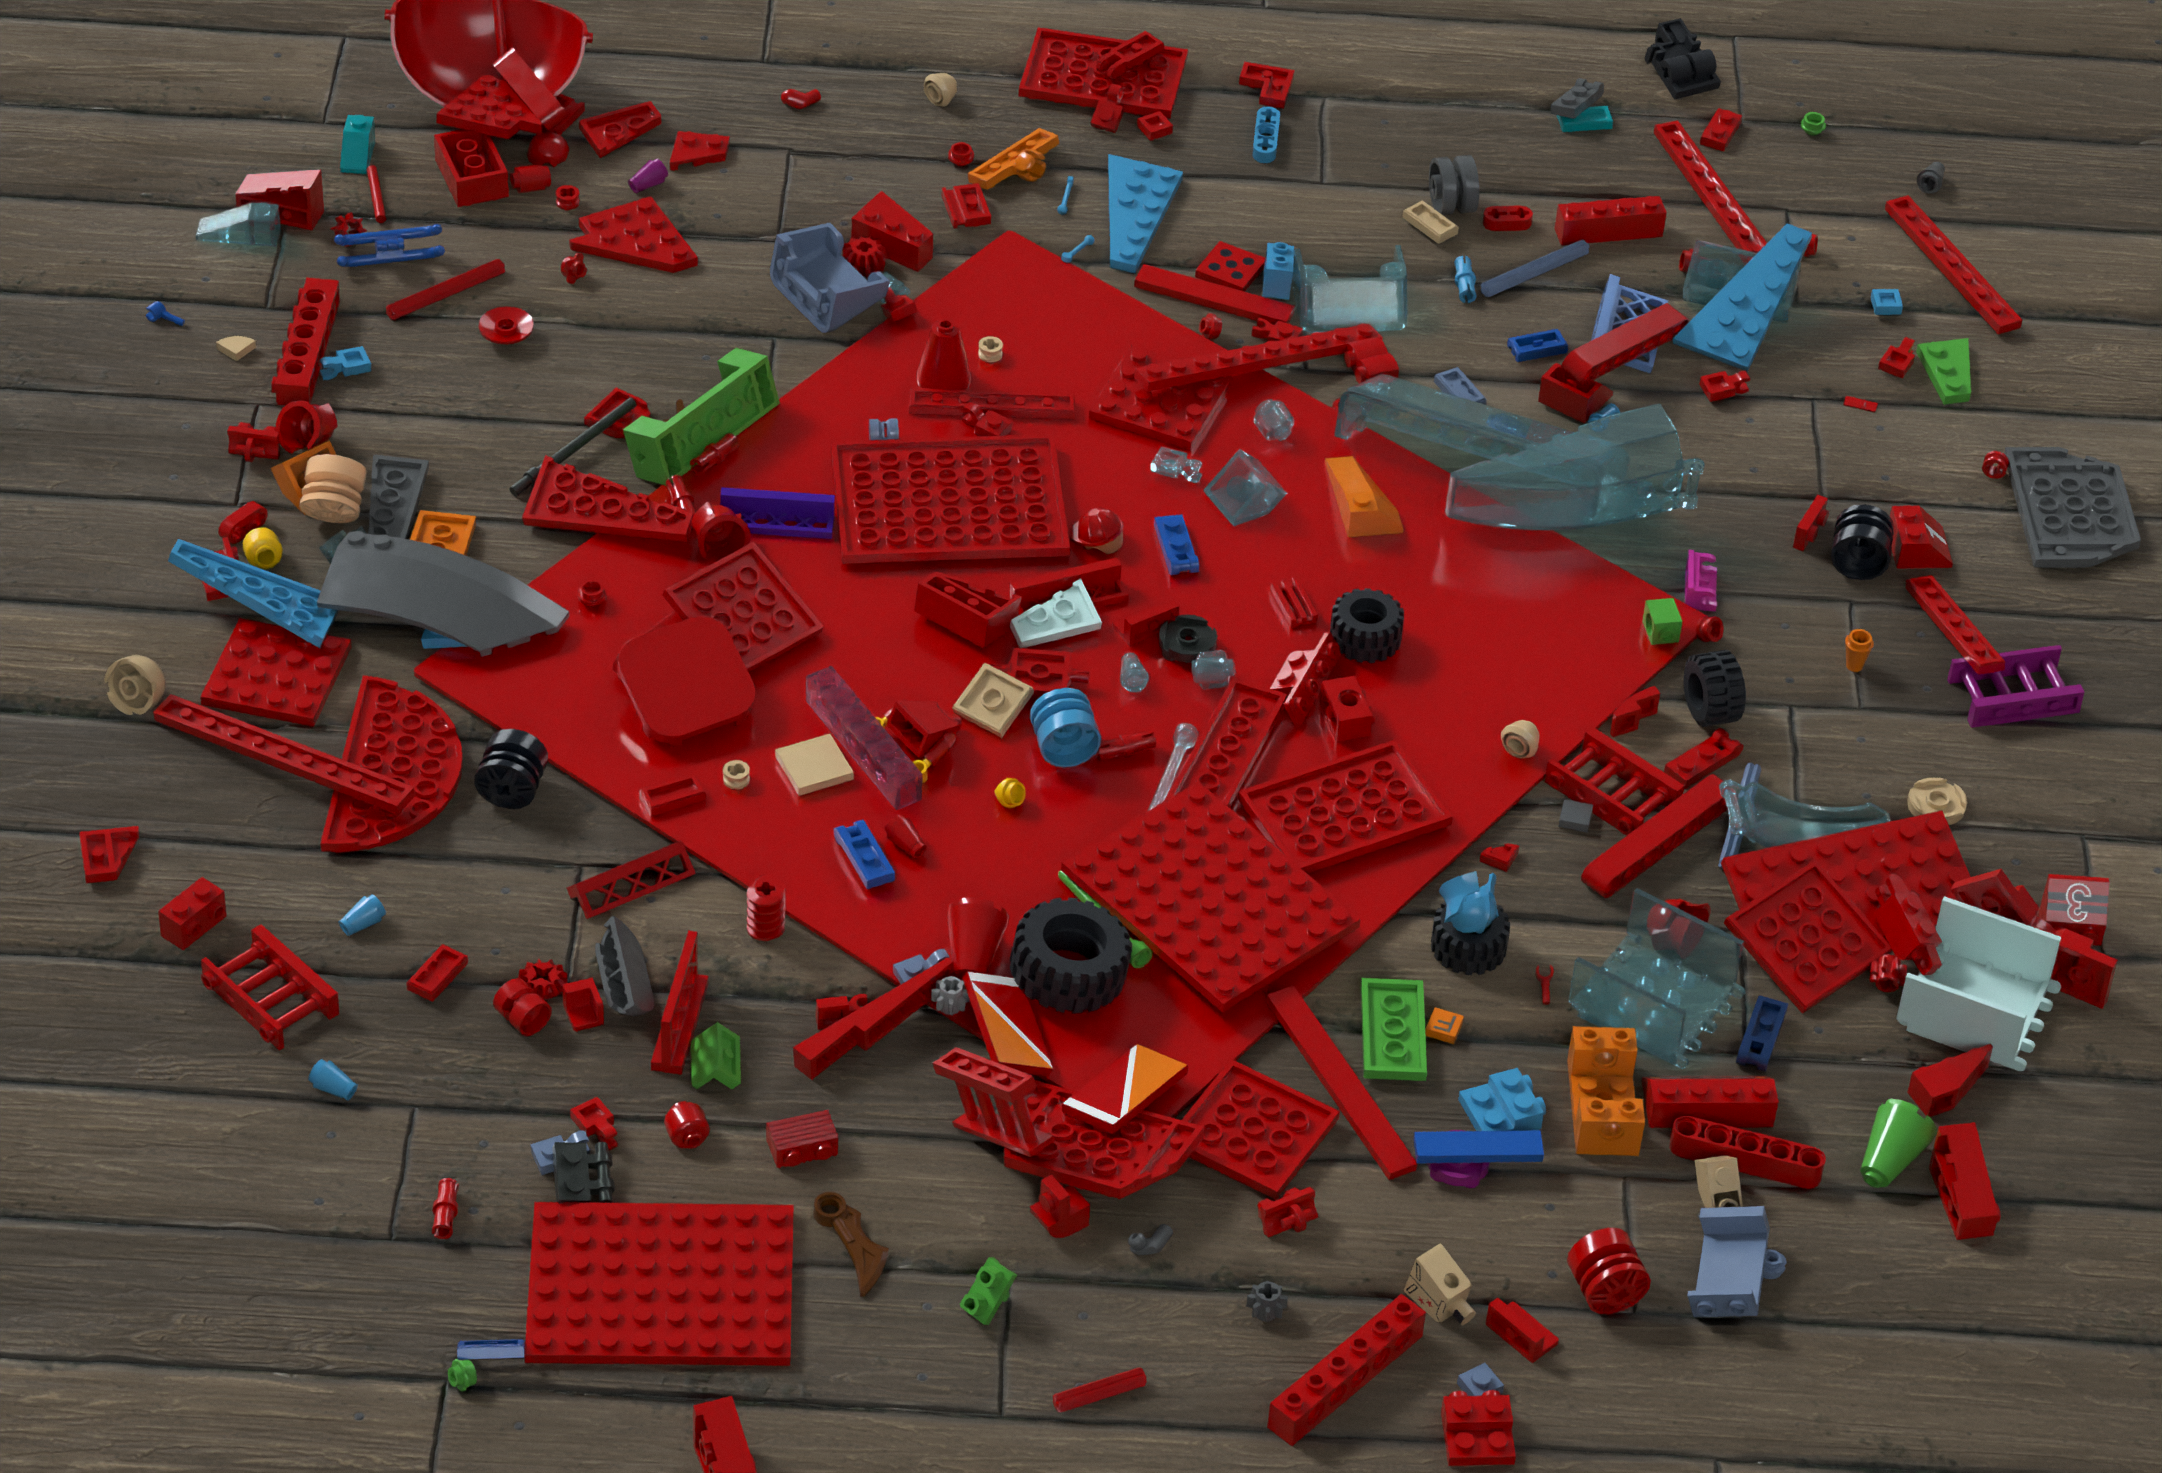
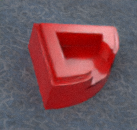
M1507 843L1502 847H1488L1480 854L1479 862L1507 872L1517 857L1520 846Z

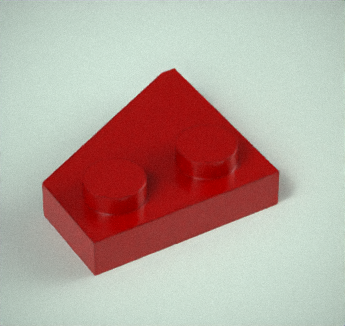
M678 131L670 158V170H678L679 164L692 162L693 167L706 163L726 161L730 136Z
M138 826L79 832L86 884L115 881L118 879L139 839Z

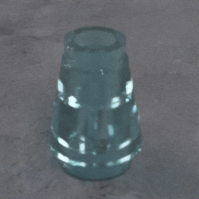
M1127 653L1121 659L1120 683L1130 692H1140L1146 687L1149 681V674L1135 653Z

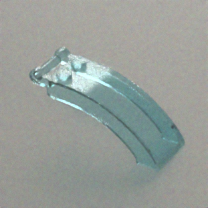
M1725 780L1719 785L1720 794L1725 798L1730 817L1728 822L1730 832L1734 835L1743 834L1751 842H1757L1766 848L1891 821L1888 812L1871 802L1852 807H1822L1787 799L1757 782H1751L1744 787L1733 780Z

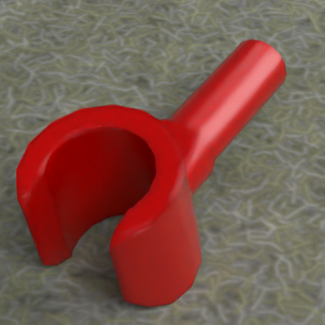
M1539 965L1536 967L1535 976L1541 982L1543 1005L1550 1004L1549 986L1554 974L1552 965L1549 966L1550 975L1546 977L1540 975Z

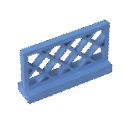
M1610 274L1602 293L1591 341L1639 317L1632 309L1639 308L1645 314L1651 311L1647 305L1659 307L1668 303V300L1619 285L1620 277ZM1621 296L1628 297L1633 302L1626 303ZM1624 312L1629 319L1622 320L1618 313ZM1657 348L1643 355L1648 362L1636 358L1624 365L1651 374Z

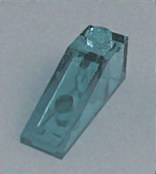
M249 203L200 219L195 236L196 240L276 247L281 231L279 205Z

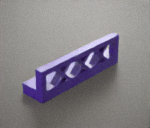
M721 488L720 505L730 508L735 514L741 513V519L748 524L751 534L832 539L835 495ZM758 519H767L769 522L766 524H757L755 521ZM786 521H795L798 524H796L795 526H786L783 523ZM827 523V529L814 528L812 524Z

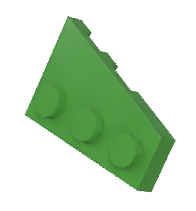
M1968 338L1918 344L1916 353L1943 404L1969 402L1971 382Z

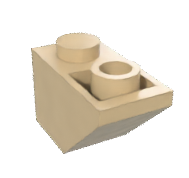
M1719 1156L1695 1160L1698 1190L1705 1208L1743 1207L1737 1158Z

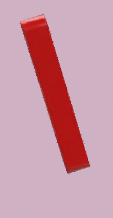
M1665 303L1574 349L1566 356L1561 368L1582 385H1585L1673 340L1688 324L1689 319L1671 305Z
M1714 774L1707 776L1590 862L1582 873L1581 881L1602 897H1611L1727 811L1735 802L1738 791Z

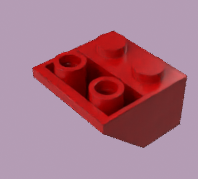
M1555 363L1541 377L1538 402L1585 424L1589 420V416L1596 413L1613 396V391L1594 380L1582 385L1564 371L1560 364Z

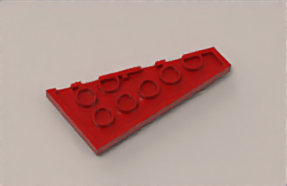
M547 455L544 457L522 516L523 524L527 526L682 542L688 541L693 527L691 523L693 513L666 502L659 504L650 500L648 495L643 493L634 494L629 492L627 487L595 474H583L576 471L572 465L566 463L563 466L554 462V458Z

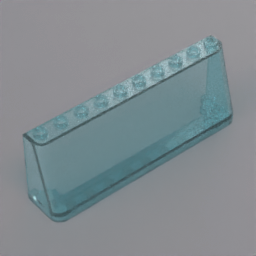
M1386 374L1377 375L1348 388L1342 394L1339 402L1334 435L1336 437L1348 440L1354 430L1357 429V431L1362 432L1366 428L1368 421L1571 484L1570 497H1577L1583 506L1581 513L1592 517L1601 509L1626 476L1628 470L1629 455L1620 446Z

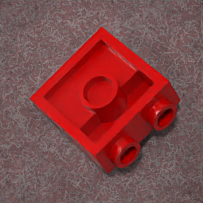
M1488 1390L1481 1396H1468L1464 1391H1454L1449 1396H1443L1441 1417L1448 1466L1515 1465L1516 1454L1512 1434L1513 1416L1509 1395H1501L1496 1390Z

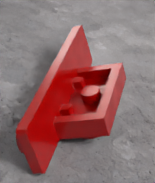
M1331 632L1323 634L1315 650H1297L1290 653L1270 689L1288 694L1284 707L1295 726H1300L1321 691V682L1328 679L1341 656L1340 647Z

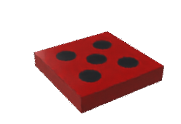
M1219 241L1197 267L1195 277L1245 292L1263 271L1265 257Z

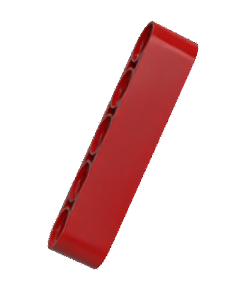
M1681 1116L1674 1121L1669 1144L1671 1152L1681 1158L1695 1161L1719 1156L1737 1158L1738 1171L1741 1173L1807 1189L1815 1188L1820 1184L1826 1162L1824 1152L1816 1147L1691 1116Z

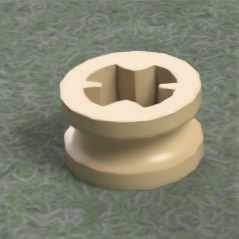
M987 336L979 341L978 356L981 360L991 363L997 362L1002 358L1003 342L999 338Z
M740 760L727 762L723 767L724 784L728 788L736 790L746 787L750 781L749 765Z

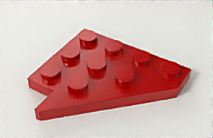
M491 75L481 76L436 113V123L505 139H510L519 130L536 134L542 133V122L509 84Z
M651 196L580 217L579 227L585 235L569 240L572 251L675 273L698 266L697 255Z

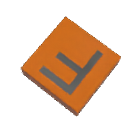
M1435 1007L1426 1026L1425 1035L1454 1044L1463 1025L1464 1016Z

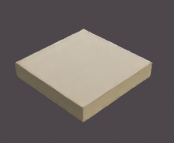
M984 663L952 709L955 714L1002 738L1031 698L1034 690L1033 687Z
M831 734L775 749V757L798 796L854 780V772Z

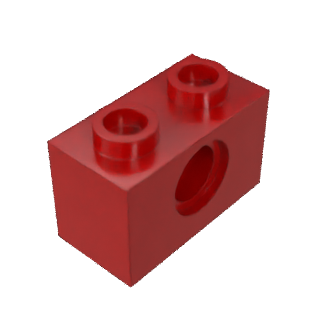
M1355 676L1321 682L1319 702L1336 742L1370 737L1371 726L1375 724L1374 709L1368 706L1365 689L1359 686Z

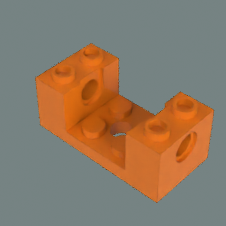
M1573 1026L1567 1062L1576 1154L1639 1156L1645 1117L1643 1099H1636L1633 1074L1638 1052L1635 1028Z

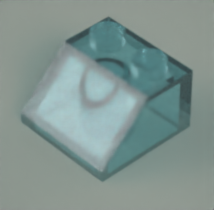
M1241 449L1235 453L1203 490L1234 526L1269 514L1287 494L1258 459Z

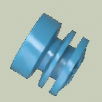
M1073 688L1054 689L1043 694L1033 704L1030 710V720L1045 761L1053 766L1071 767L1088 761L1097 753L1101 746V734L1086 694Z

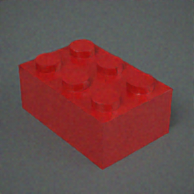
M465 129L434 135L435 161L457 207L509 197L508 171L490 135Z

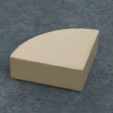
M232 336L217 341L216 346L218 351L238 361L256 348V341L248 337Z

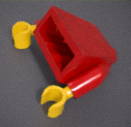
M895 701L893 708L884 713V718L873 717L869 719L867 724L869 734L872 733L873 740L879 741L886 736L885 727L888 726L918 758L924 757L923 761H913L909 769L910 777L920 772L917 776V783L922 784L928 778L927 768L930 765L935 766L954 745L956 732L962 726L961 719L957 714L949 715L935 701Z

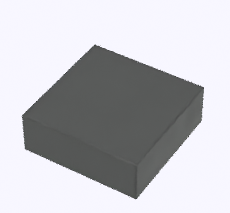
M1564 799L1558 827L1588 833L1593 805Z

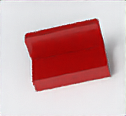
M1174 599L1162 604L1156 603L1113 620L1112 627L1131 646L1159 635L1160 628L1164 622L1168 620L1169 624L1175 621V616H1179L1180 605Z
M1498 1297L1489 1303L1485 1325L1531 1363H1534L1558 1345L1559 1338L1517 1303L1510 1302L1507 1305Z

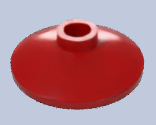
M505 306L491 309L484 313L479 320L481 335L488 341L497 344L521 342L531 335L534 328L532 317L526 311L516 307Z

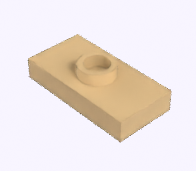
M1423 200L1403 210V218L1438 244L1458 234L1459 227Z

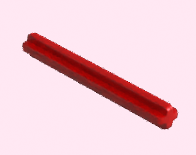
M500 259L490 261L387 305L386 314L391 320H396L504 274L505 265Z

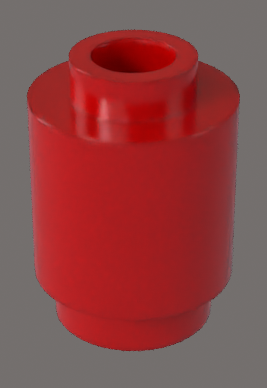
M541 164L515 167L514 173L510 174V182L512 188L516 189L518 193L545 190V187L551 186V174L548 166H542Z

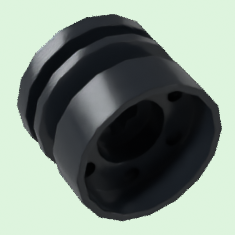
M1867 504L1853 505L1844 509L1837 516L1834 528V540L1831 550L1833 566L1839 573L1851 579L1871 580L1881 576L1888 569L1891 560V545L1894 535L1893 520L1887 512Z
M502 729L494 733L487 743L483 759L480 761L479 768L475 773L474 785L478 793L486 801L497 807L521 809L529 805L536 795L540 779L548 763V752L544 744L537 737L517 729Z

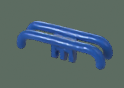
M439 224L424 227L368 233L338 234L334 238V242L337 245L375 243L376 253L339 256L337 264L341 267H355L440 257L445 253L443 246L438 245L430 248L404 250V239L439 235L442 232V227Z

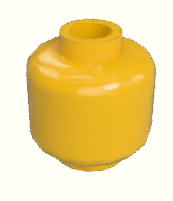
M268 528L253 529L246 534L243 540V551L248 563L252 566L267 570L280 562L283 549L278 536Z

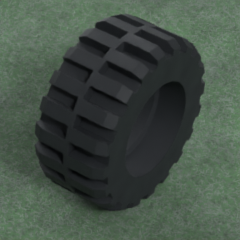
M1061 898L1050 900V903L1044 901L1036 905L1035 909L1031 908L1023 915L1015 933L1010 956V970L1018 987L1021 990L1025 989L1024 993L1031 1000H1038L1039 1005L1045 1008L1050 1006L1056 1008L1057 1012L1064 1013L1065 1010L1072 1011V1014L1082 1013L1083 1010L1095 1011L1100 1008V1005L1104 1007L1121 993L1131 959L1132 943L1129 940L1130 935L1127 929L1122 927V922L1116 916L1112 917L1109 910L1104 907L1098 908L1094 906L1093 902L1087 900L1084 903L1079 902L1078 898H1068V900L1063 901ZM1053 951H1072L1085 956L1089 960H1070L1057 955Z

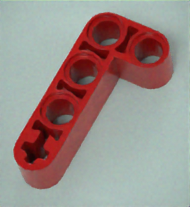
M513 47L492 63L503 79L542 122V125L548 132L569 115Z

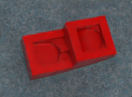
M1652 686L1625 700L1613 713L1610 735L1616 737L1638 730L1640 719L1657 714L1660 699L1659 690Z

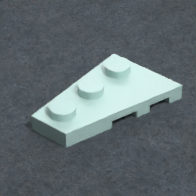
M1080 578L1073 583L1071 588L1064 592L1060 590L1042 605L1037 604L1013 618L1010 628L1019 647L1026 648L1101 629L1102 621Z

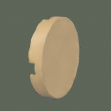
M1943 778L1918 780L1913 788L1910 789L1907 799L1908 809L1913 816L1942 810L1948 825L1955 824L1963 818L1968 803L1966 794L1961 787L1955 783L1952 786Z

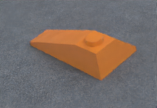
M1353 456L1325 458L1326 468L1348 537L1403 533L1398 510Z

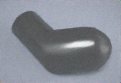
M1161 1224L1152 1237L1145 1238L1142 1233H1133L1128 1239L1130 1251L1137 1256L1159 1253L1173 1235V1230L1168 1225Z

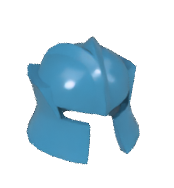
M1476 871L1443 883L1439 893L1447 906L1444 923L1451 922L1453 927L1463 933L1476 932L1481 934L1499 916L1494 895L1496 875L1494 873L1489 874L1488 883L1480 888Z

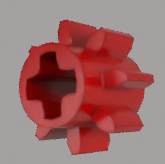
M352 212L347 213L345 218L343 216L336 217L337 224L331 228L335 235H348V225L351 228L348 231L349 234L367 232L361 223L363 218H353Z
M1883 955L1878 961H1872L1869 981L1876 982V987L1880 991L1894 992L1898 989L1899 985L1904 986L1908 966L1901 965V960L1895 955Z

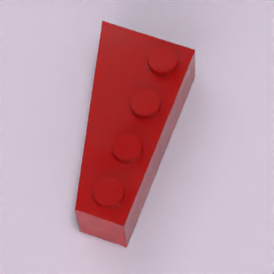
M728 1396L693 1405V1447L703 1473H757L755 1461L750 1453L733 1397Z

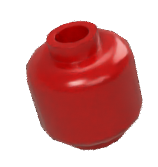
M678 1102L665 1115L664 1124L671 1142L678 1148H696L709 1136L710 1127L703 1109L696 1103Z

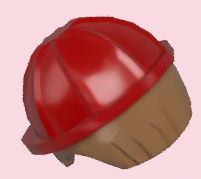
M1098 507L1090 509L1083 514L1079 522L1072 526L1069 534L1071 541L1085 546L1087 550L1097 548L1106 554H1110L1120 549L1123 544L1124 524L1114 512Z

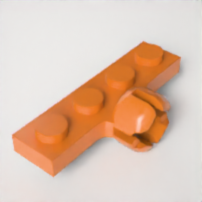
M1038 128L968 173L969 183H979L981 188L988 190L1012 175H1018L1021 179L1029 182L1037 181L1046 171V163L1041 161L1045 159L1043 154L1048 153L1049 150L1059 145L1058 135Z

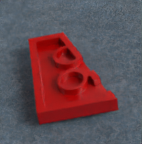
M651 101L579 120V129L599 158H602L662 124L659 111Z

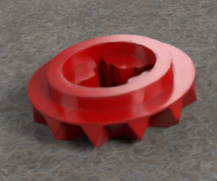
M540 959L535 964L527 962L525 969L519 970L518 978L523 979L543 999L558 996L563 992L562 985L567 984V973L564 972L562 964L555 965L552 959L546 963ZM537 975H540L542 977H546L548 975V981L544 980L543 978H539L537 980Z

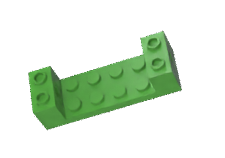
M735 348L717 361L722 381L667 422L641 416L624 428L623 432L636 477L665 486L669 478L671 483H673L671 476H683L691 470L692 465H690V461L704 452L707 445L716 443L727 433L737 436L779 405L780 401L768 356Z

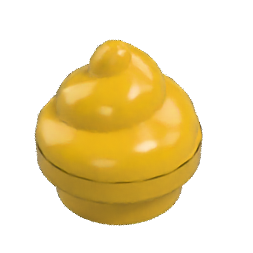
M1006 778L998 784L994 793L1002 806L1014 808L1023 803L1026 790L1024 785L1017 779Z

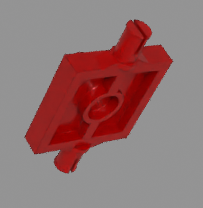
M1013 648L1012 658L1008 665L990 663V666L1033 687L1034 693L1031 698L1038 699L1043 694L1054 689L1068 688L1071 682L1089 683L1090 671L1072 670L1070 664L1071 652Z

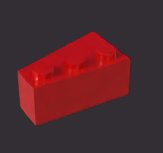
M1976 1123L1939 1126L1929 1170L1957 1240L1993 1236L1996 1224L2000 1222L2001 1214L2000 1208L1995 1202Z

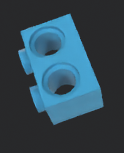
M1283 242L1267 243L1262 297L1289 300L1293 276L1294 246Z

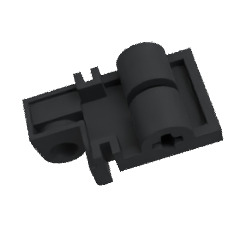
M1681 18L1658 24L1655 44L1647 48L1645 55L1646 63L1650 64L1652 62V65L1674 100L1718 89L1721 83L1715 73L1717 64L1713 52L1710 49H1700L1701 41H1696L1697 35H1691Z

